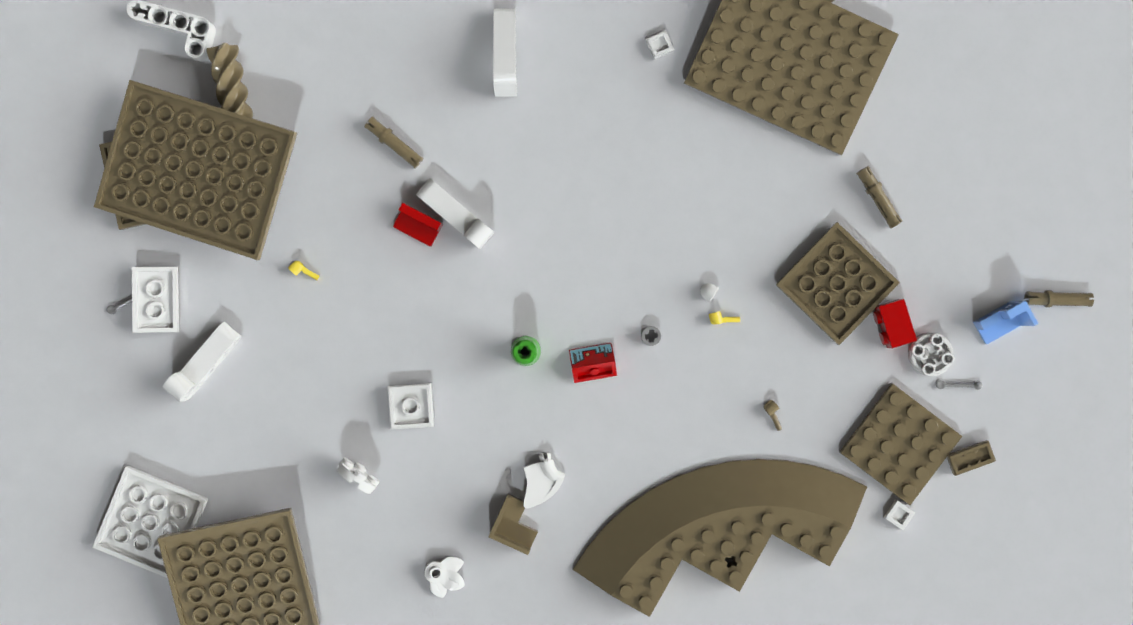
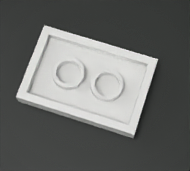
M132 267V333L179 332L178 267Z

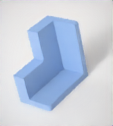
M1010 301L973 322L985 344L993 342L1020 326H1035L1038 324L1026 301Z

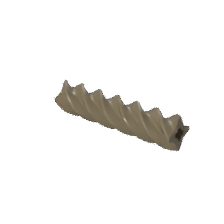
M223 43L216 47L207 48V55L212 63L211 74L214 82L217 84L216 97L221 105V109L252 118L253 111L245 102L248 97V89L240 81L244 70L242 65L236 60L239 53L238 45Z

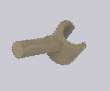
M770 400L764 405V410L770 415L777 431H780L782 427L775 414L780 408L774 401Z

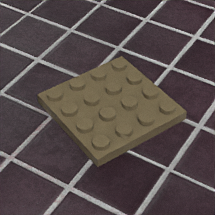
M836 222L778 281L776 286L837 345H840L900 282Z
M890 384L839 453L905 503L911 505L947 458V455L950 454L962 438V435L897 386Z

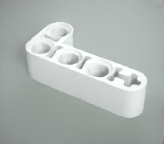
M133 0L128 3L127 14L136 22L187 36L185 43L186 54L198 62L208 59L206 49L212 47L216 29L206 18L141 0ZM144 10L145 12L148 13V16H147L146 14H143V13H138V14H137V12ZM164 13V14H165L164 20L161 21V22H158V21H157L158 16H159L160 14ZM186 19V24L179 28V21ZM207 24V30L202 34L199 33L200 27ZM201 45V52L194 55V48Z
M494 8L493 84L495 97H517L516 8Z
M429 178L416 193L421 200L479 249L493 235L494 232L432 179Z
M223 322L183 369L170 376L162 388L179 402L187 401L196 393L242 336L227 323Z

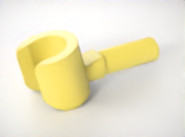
M294 261L288 267L295 275L302 271L315 280H318L320 277L308 270L300 261Z
M721 311L709 314L710 322L713 325L726 322H740V317L722 318Z

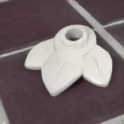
M448 556L440 562L432 561L426 565L424 575L430 582V590L434 595L443 598L447 589L451 591L459 590L464 586V581L457 572L463 565V560ZM434 570H439V574L436 576H433L432 572Z

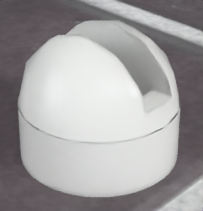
M711 283L704 284L700 290L702 297L710 302L719 287Z

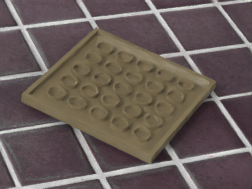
M292 508L160 535L157 538L180 625H320Z

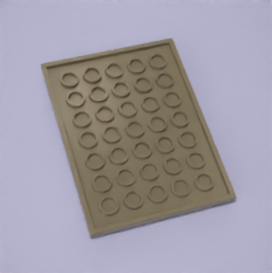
M721 0L684 84L836 154L842 155L899 34L826 0Z
M129 80L94 207L242 256L260 260L297 132Z

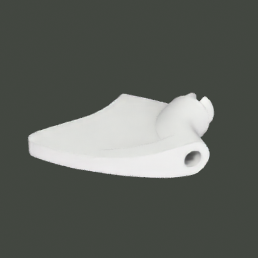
M549 452L539 455L540 462L523 467L527 483L523 500L525 508H531L547 501L557 492L563 482L565 473L556 469Z

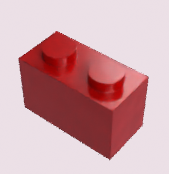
M904 299L887 302L875 308L873 317L876 324L880 325L882 331L880 339L883 345H886L887 348H896L917 341Z

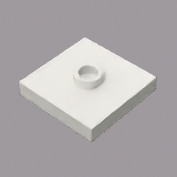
M432 383L387 386L390 430L434 427Z

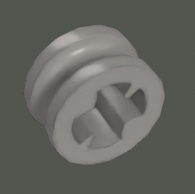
M649 326L643 329L641 338L645 344L653 346L661 340V333L658 328ZM649 330H654L653 333H657V338H654L653 342H648L649 339H645V334H649Z

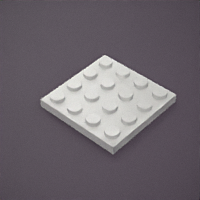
M126 466L92 548L168 578L157 538L160 535L197 528L208 498L133 467Z

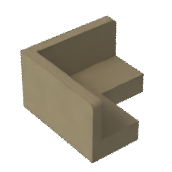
M507 494L488 537L529 555L538 531L519 523L525 509L523 500Z

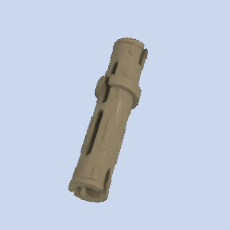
M373 116L368 120L369 123H366L364 127L378 137L380 143H385L412 165L414 169L420 165L419 162H422L424 158L392 133L393 130L384 127Z
M867 166L858 171L856 174L864 184L865 192L870 194L890 229L903 222L884 193L881 182L877 181L870 167Z
M1046 290L1045 292L1027 291L1024 299H1029L1025 300L1028 305H1044L1045 307H1052L1053 305L1092 307L1094 304L1093 299L1089 300V298H1094L1093 293H1053L1052 290Z

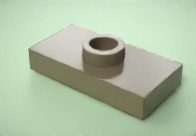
M988 440L947 455V460L954 476L996 461Z

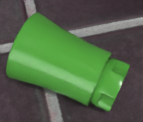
M530 336L517 338L511 346L513 360L522 366L534 364L541 354L538 341ZM527 347L530 351L527 356L521 353V349Z

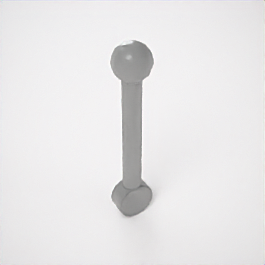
M132 297L115 306H108L107 312L115 314L117 309L131 303Z
M939 380L936 382V387L938 389L945 387H972L979 390L982 388V383L980 381L975 383H945Z

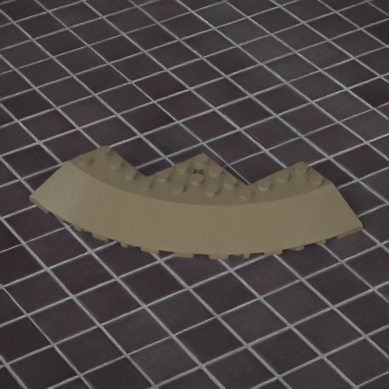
M734 460L703 466L694 471L675 476L629 503L596 535V538L587 546L573 570L611 596L650 617L682 560L740 592L771 535L780 538L830 567L853 525L867 486L824 468L788 460ZM733 556L734 560L727 563L726 557L731 558Z

